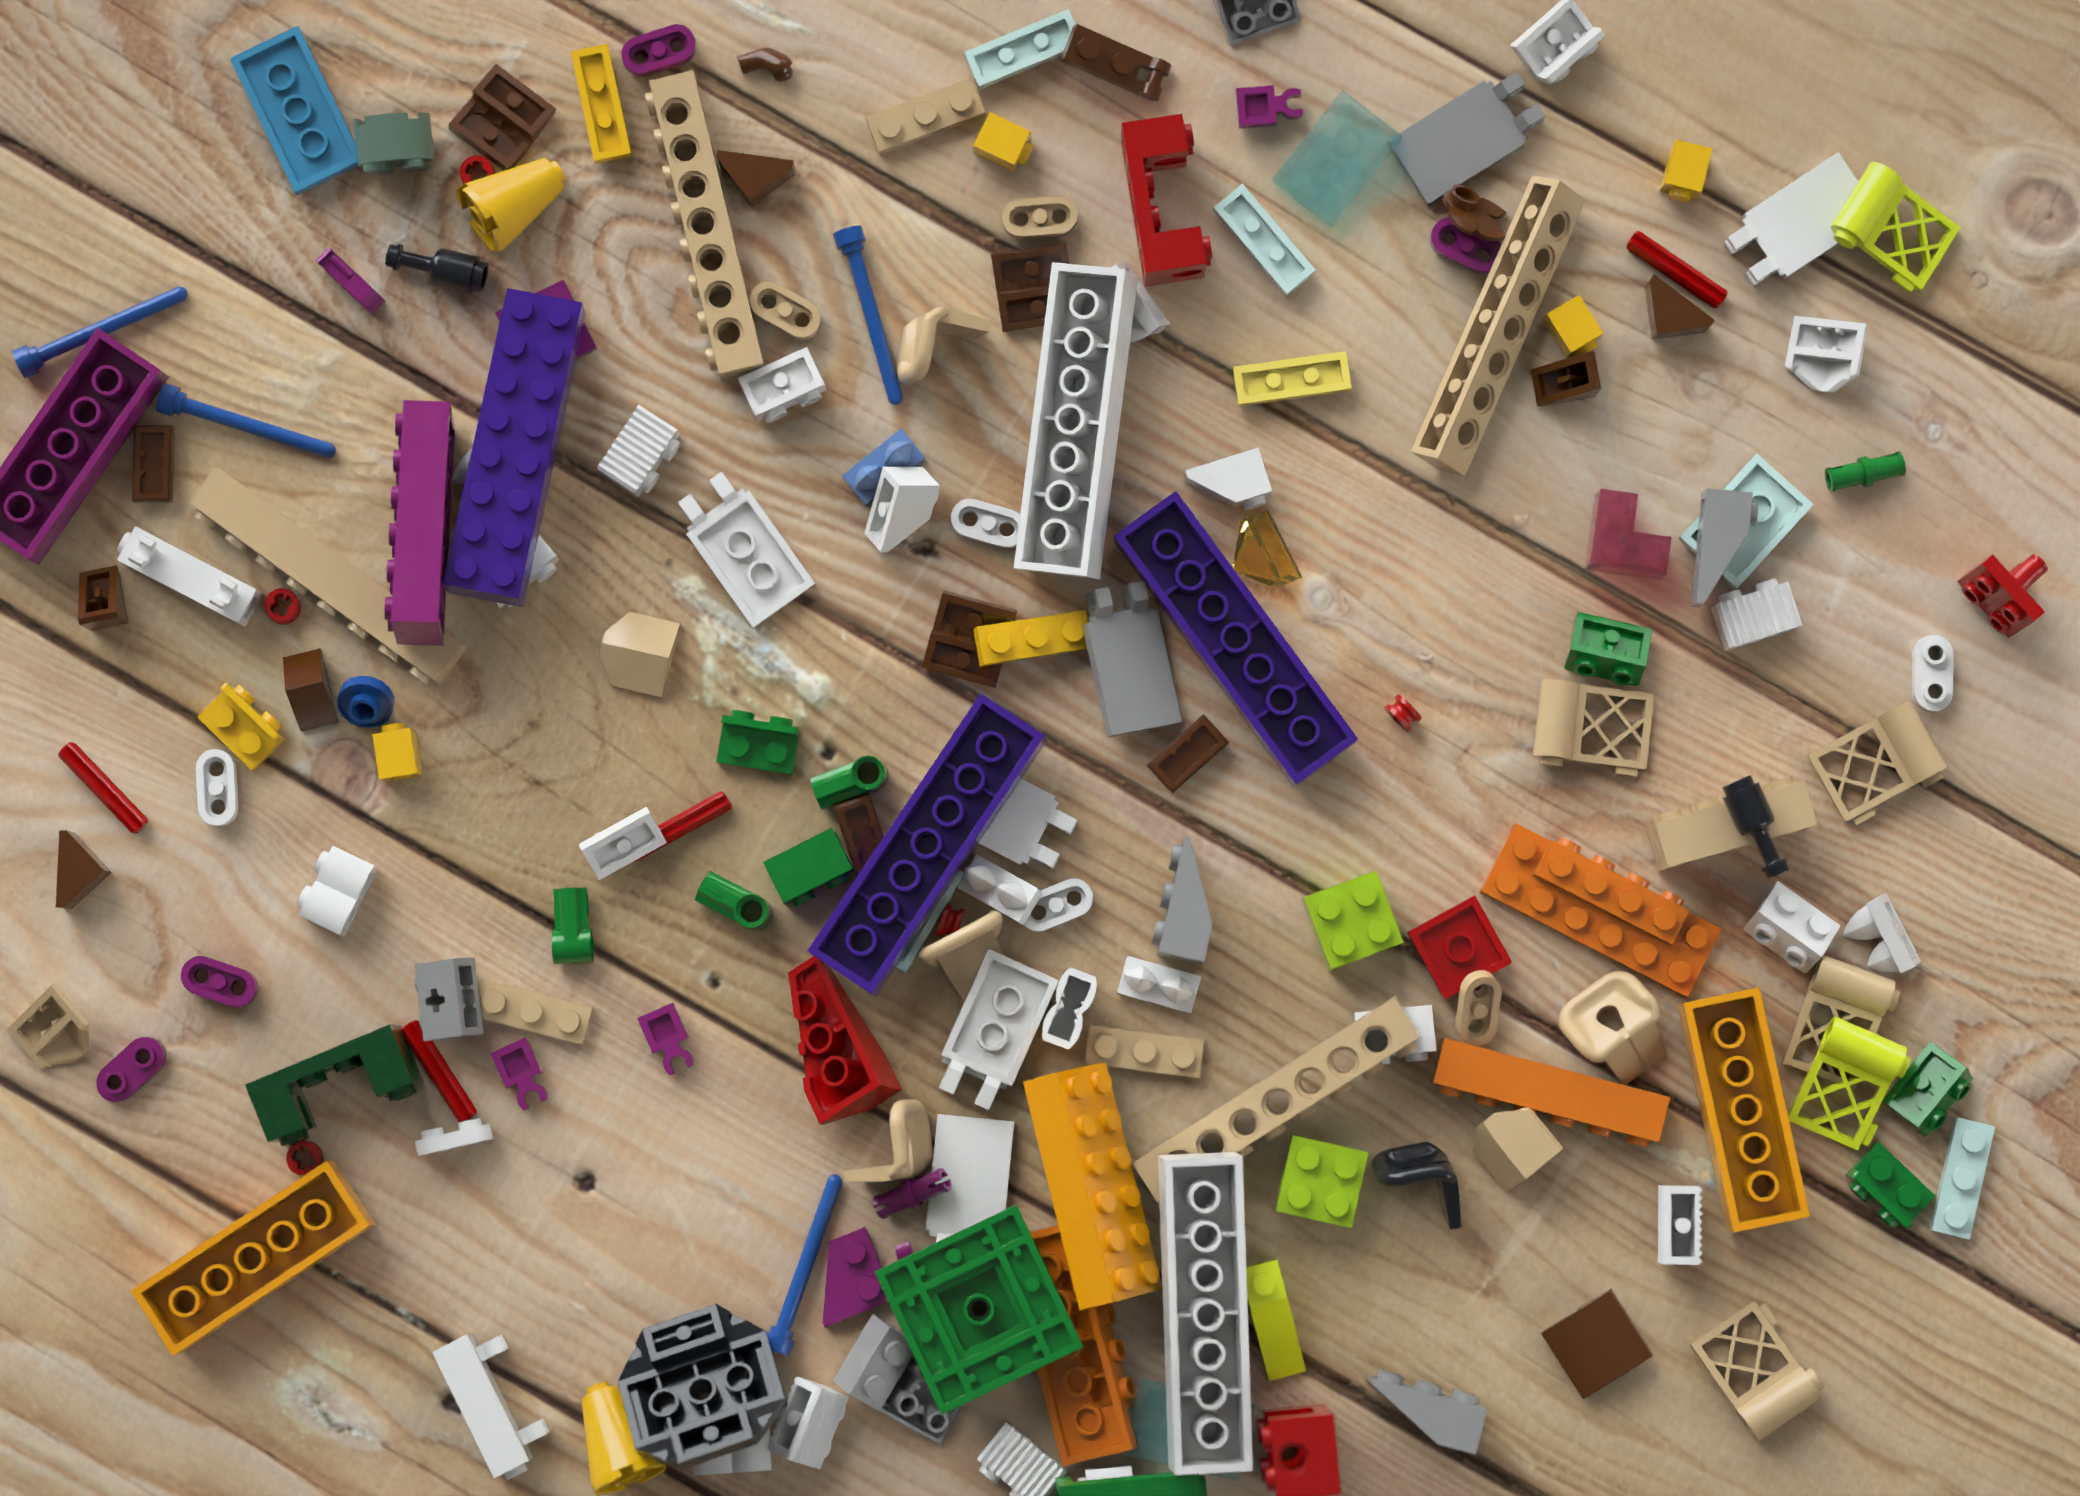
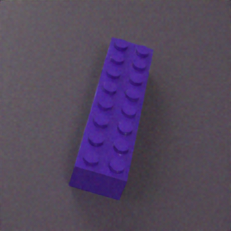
M509 288L506 290L443 585L450 594L524 607L586 317L582 302Z
M1177 491L1114 535L1113 542L1140 579L1144 581L1148 590L1293 788L1357 742V736Z
M980 693L807 951L876 997L1047 742L1045 735Z

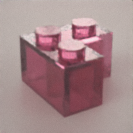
M1599 489L1594 497L1585 570L1661 580L1667 575L1672 537L1634 532L1638 501L1637 493Z

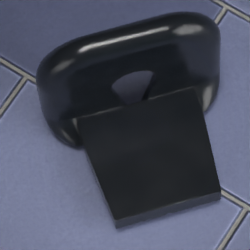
M1420 1142L1384 1150L1373 1158L1372 1168L1377 1180L1382 1185L1401 1187L1436 1180L1442 1213L1449 1229L1462 1228L1457 1176L1447 1155L1441 1149L1430 1142Z

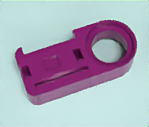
M330 247L315 260L372 315L385 302Z

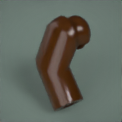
M762 48L737 56L742 74L765 68L773 72L774 79L778 82L786 81L793 75L791 59L772 48Z

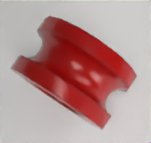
M474 155L462 162L459 175L463 184L473 181L468 171L471 167L476 170L475 165H482V169L487 176L495 174L494 168L487 158Z
M274 589L265 598V612L277 624H291L297 620L301 613L300 600L289 589ZM283 597L287 602L290 598L292 600V604L287 607L289 613L284 616L279 611L276 614L273 611L278 606L277 599Z
M1398 694L1395 697V704H1387L1384 709L1402 729L1409 732L1412 729L1411 723L1414 721L1419 722L1422 717L1406 699Z
M947 903L936 935L941 937L943 934L950 935L959 930L965 909L954 910L952 904Z
M312 1141L295 1143L289 1148L286 1156L289 1169L293 1173L302 1176L321 1165L324 1160L322 1149ZM303 1147L309 1148V1155L315 1158L313 1165H306V1170L300 1168L301 1161L295 1159L297 1151L304 1152Z

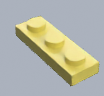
M1346 351L1235 366L1232 369L1238 407L1347 392L1352 389Z

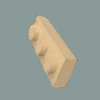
M972 78L866 116V121L880 155L986 115Z
M481 978L478 990L482 1019L584 1045L594 1008Z
M1089 1025L1085 1064L1094 1065L1106 1062L1108 1067L1199 1078L1204 1040Z

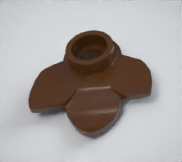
M1454 185L1450 191L1445 192L1442 202L1449 213L1448 216L1451 222L1459 230L1468 235L1475 233L1478 237L1487 241H1501L1505 238V234L1496 222V220L1505 216V210L1488 199L1480 198L1474 190L1464 185Z

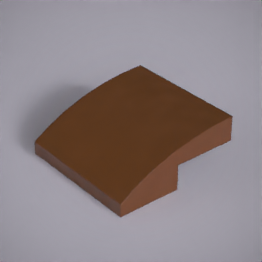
M495 64L472 90V97L449 123V130L505 171L514 168L546 127L556 112V108L499 65Z
M1066 243L991 254L1002 331L1007 332L1044 326L1052 262L1069 264Z
M944 590L930 634L922 668L996 688L1003 663L980 667L973 629L978 626L1015 621L1017 610Z
M1612 1289L1580 1306L1575 1312L1544 1329L1541 1333L1582 1399L1607 1386L1653 1356V1353Z

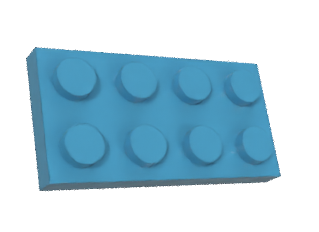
M299 26L293 27L230 58L296 195L304 193L358 166L356 142Z

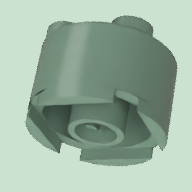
M418 112V118L408 119V113L366 116L365 121L358 118L354 119L358 166L363 167V172H370L371 175L392 174L393 166L400 165L401 169H408L411 172L431 169L430 162L434 161V149L429 113Z

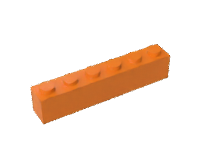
M1447 1038L1441 1039L1430 1082L1431 1084L1439 1085L1437 1093L1460 1098L1461 1092L1476 1095L1475 1103L1497 1108L1498 1103L1503 1102L1514 1105L1513 1111L1530 1107L1535 1114L1537 1111L1551 1115L1550 1123L1569 1128L1573 1127L1574 1121L1589 1125L1588 1133L1610 1138L1611 1131L1625 1134L1626 1143L1645 1148L1648 1147L1649 1141L1660 1142L1671 1098Z

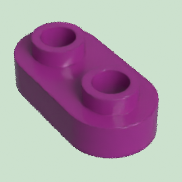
M680 24L669 25L628 40L622 48V61L627 71L632 75L638 77L649 76L689 62L696 52V40L691 30L686 26ZM675 41H681L685 44L680 52L672 51L671 45ZM646 53L649 56L647 62L644 64L636 63L635 57L637 54Z
M1449 217L1438 221L1430 235V244L1438 255L1477 274H1489L1502 245L1500 241H1487L1478 237L1475 233L1468 235L1462 232L1451 222ZM1446 233H1451L1455 236L1456 242L1453 245H1446L1442 240V236ZM1486 250L1490 255V259L1482 262L1478 260L1476 252Z
M193 957L184 964L181 970L182 984L189 992L228 1006H247L254 1001L258 993V983L252 973L209 957ZM205 968L209 972V978L205 983H200L197 980V973L200 969ZM237 981H242L245 984V991L242 995L238 996L233 992V985Z
M141 1037L132 1041L99 1072L96 1080L99 1094L111 1102H123L131 1098L164 1067L167 1056L162 1043L150 1037ZM143 1049L148 1050L150 1053V1060L145 1064L141 1063L138 1059V1054ZM114 1075L119 1076L122 1081L120 1088L117 1090L112 1089L109 1084L110 1079Z

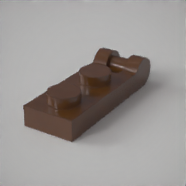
M1079 24L1072 27L1060 59L1061 62L1152 101H1159L1163 90L1160 88L1163 77L1168 76L1172 66L1163 59L1149 56ZM1140 68L1149 71L1146 82L1136 78Z

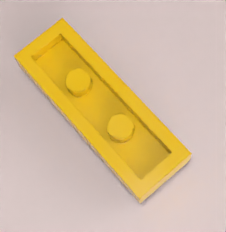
M608 43L570 51L595 164L631 157L632 151Z
M1086 610L974 628L980 667L1087 650L1082 625L1088 623Z

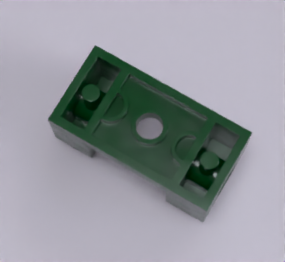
M389 1024L245 1084L267 1142H280L282 1147L285 1145L291 1146L310 1138L307 1131L317 1126L302 1088H310L327 1081L326 1073L333 1070L336 1073L342 1072L343 1074L364 1065L376 1097L385 1096L389 1098V1101L395 1100L396 1102L416 1094L415 1086L424 1083L409 1044L402 1035V1027Z

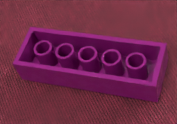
M97 328L0 467V541L28 560L40 565L134 429V425H137L160 392L164 383L169 379V376Z
M403 400V413H396L395 436H398V448L401 450L394 449L393 472L396 473V485L399 486H392L391 509H394V521L396 523L389 524V546H392V558L394 560L388 559L387 583H390V595L392 597H385L384 616L385 620H388V632H394L397 644L444 646L447 590L443 585L449 554L455 424L450 402Z

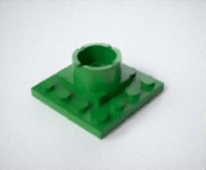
M1017 1204L875 1271L941 1415L1083 1348V1344ZM983 1301L987 1305V1311L982 1315L975 1314L972 1309L974 1302Z

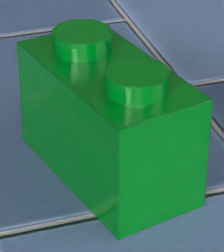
M833 828L763 861L782 902L785 905L792 902L795 908L814 899L813 891L827 885L829 890H832L850 881L847 874L854 871Z

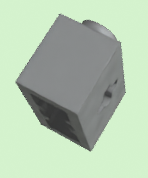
M455 958L415 964V988L418 992L420 1007L419 1024L423 1033V1041L447 1040L484 1034L475 958Z

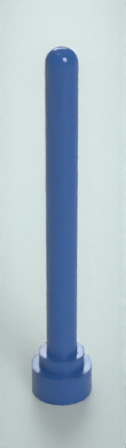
M861 225L847 227L833 233L836 248L841 249L842 255H847L888 401L893 405H898L902 402L903 395L861 252L864 250L863 243L866 241L864 231Z
M176 287L39 348L35 345L29 348L27 345L12 351L13 357L21 374L26 379L39 373V368L45 366V361L86 344L97 328L106 334L112 333L185 301L188 292L184 287Z
M164 383L157 399L156 412L172 417L174 414L181 415L183 412L325 458H331L336 453L335 446L329 442L189 399L186 393L181 392L180 387Z
M833 1174L827 1179L776 1326H771L770 1332L766 1331L772 1350L790 1356L795 1341L791 1340L794 1334L791 1332V1328L842 1186V1178L837 1174Z

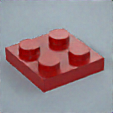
M1475 895L1406 932L1443 1000L1458 993L1462 981L1470 973L1484 970L1493 974L1513 963Z

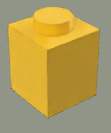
M989 112L973 145L974 154L1015 173L1019 163L1024 166L1027 164L1035 145L1030 143L1031 131Z
M1675 139L1670 148L1660 191L1667 192L1670 199L1680 202H1690V199L1697 200L1703 190L1713 148Z
M1580 294L1547 313L1543 319V322L1566 358L1574 354L1579 355L1594 351L1599 347L1596 341L1601 338L1603 332Z
M394 723L381 726V733L372 734L379 780L390 782L423 776L415 730L405 728L404 723Z

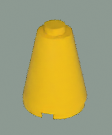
M542 158L465 183L456 188V196L462 211L469 207L472 219L468 222L480 240L489 250H496V253H499L564 191L562 182L566 180V177L556 161L550 163L546 158Z
M608 1381L597 1383L587 1388L588 1395L584 1396L581 1401L590 1482L595 1495L616 1493L625 1490V1485L635 1481L641 1484L663 1473L666 1470L665 1464L642 1457L637 1453L620 1388L618 1386H610Z

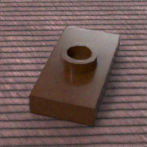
M134 425L132 501L135 503H173L175 427L172 425Z
M1203 714L1146 766L1167 790L1173 794L1226 747L1229 741Z
M869 793L832 805L856 877L884 837Z

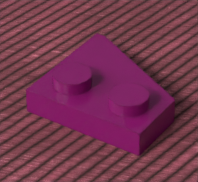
M866 1226L829 1241L823 1324L825 1327L888 1302L875 1274V1271L881 1269L882 1266Z

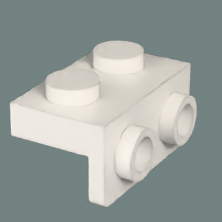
M1561 0L1510 46L1536 81L1551 84L1564 79L1570 72L1569 67L1579 58L1591 55L1598 48V42L1605 36V33L1601 28L1593 27L1574 0Z
M807 347L738 378L757 422L763 419L766 420V423L776 421L787 414V408L800 403L801 407L811 405L822 398L820 393L827 390Z
M1777 881L1743 929L1754 937L1758 943L1765 945L1782 957L1789 965L1803 973H1807L1822 958L1839 930L1840 925Z

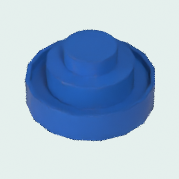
M371 676L350 678L343 683L337 697V708L341 716L349 723L362 728L382 726L389 721L395 706V696L391 688L383 681Z

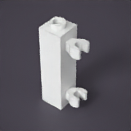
M136 526L132 533L127 532L122 537L118 545L117 552L120 555L117 560L244 627H246L263 595L257 589Z
M469 1333L433 1351L432 1354L493 1477L496 1478L504 1474L506 1480H509L528 1470L525 1462L531 1460L533 1456L527 1444L548 1434L550 1431L544 1418L520 1430L494 1379L486 1360L509 1349L503 1335H499L478 1346L473 1334Z

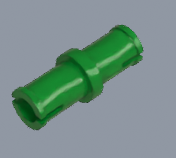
M1900 451L1872 459L1863 456L1857 458V461L1854 463L1826 468L1824 472L1825 481L1830 492L1861 484L1863 487H1869L1874 484V481L1904 476L1906 474V465Z

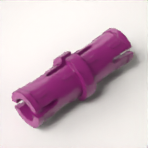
M939 1168L919 1179H906L902 1181L900 1187L874 1196V1208L886 1203L890 1204L876 1212L881 1219H886L888 1216L908 1207L912 1209L921 1207L923 1201L951 1191L952 1184L950 1179L935 1184V1182L948 1176V1173L945 1169Z

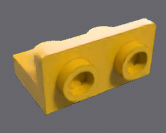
M225 683L221 687L223 691L197 718L250 770L255 771L286 739L279 732L283 725L267 710L261 714L251 704L256 699L241 684L234 688L232 685Z

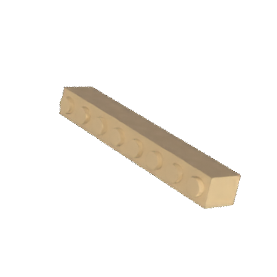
M217 466L214 467L189 501V504L198 509L194 517L211 529L216 524L228 531L224 538L241 551H244L249 546L259 553L255 561L273 574L277 568L290 576L286 581L288 585L302 595H305L308 590L321 599L316 605L334 618L339 612L351 620L347 627L364 640L369 635L375 637L382 643L378 650L393 661L397 662L400 657L404 658L413 665L409 672L426 685H428L431 679L441 685L466 651V646L445 631L444 646L397 644L394 632H388V620H385L384 616L385 597H392L390 591Z

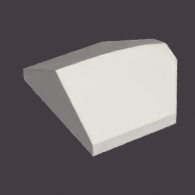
M1794 316L1785 367L1793 372L1810 389L1834 393L1859 376L1869 325L1866 323Z

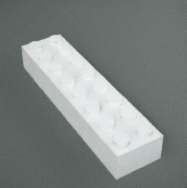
M1052 262L1014 561L1015 569L1100 580L1138 275L1126 269Z
M1236 1152L1158 1155L1168 1468L1174 1475L1253 1471L1243 1156Z

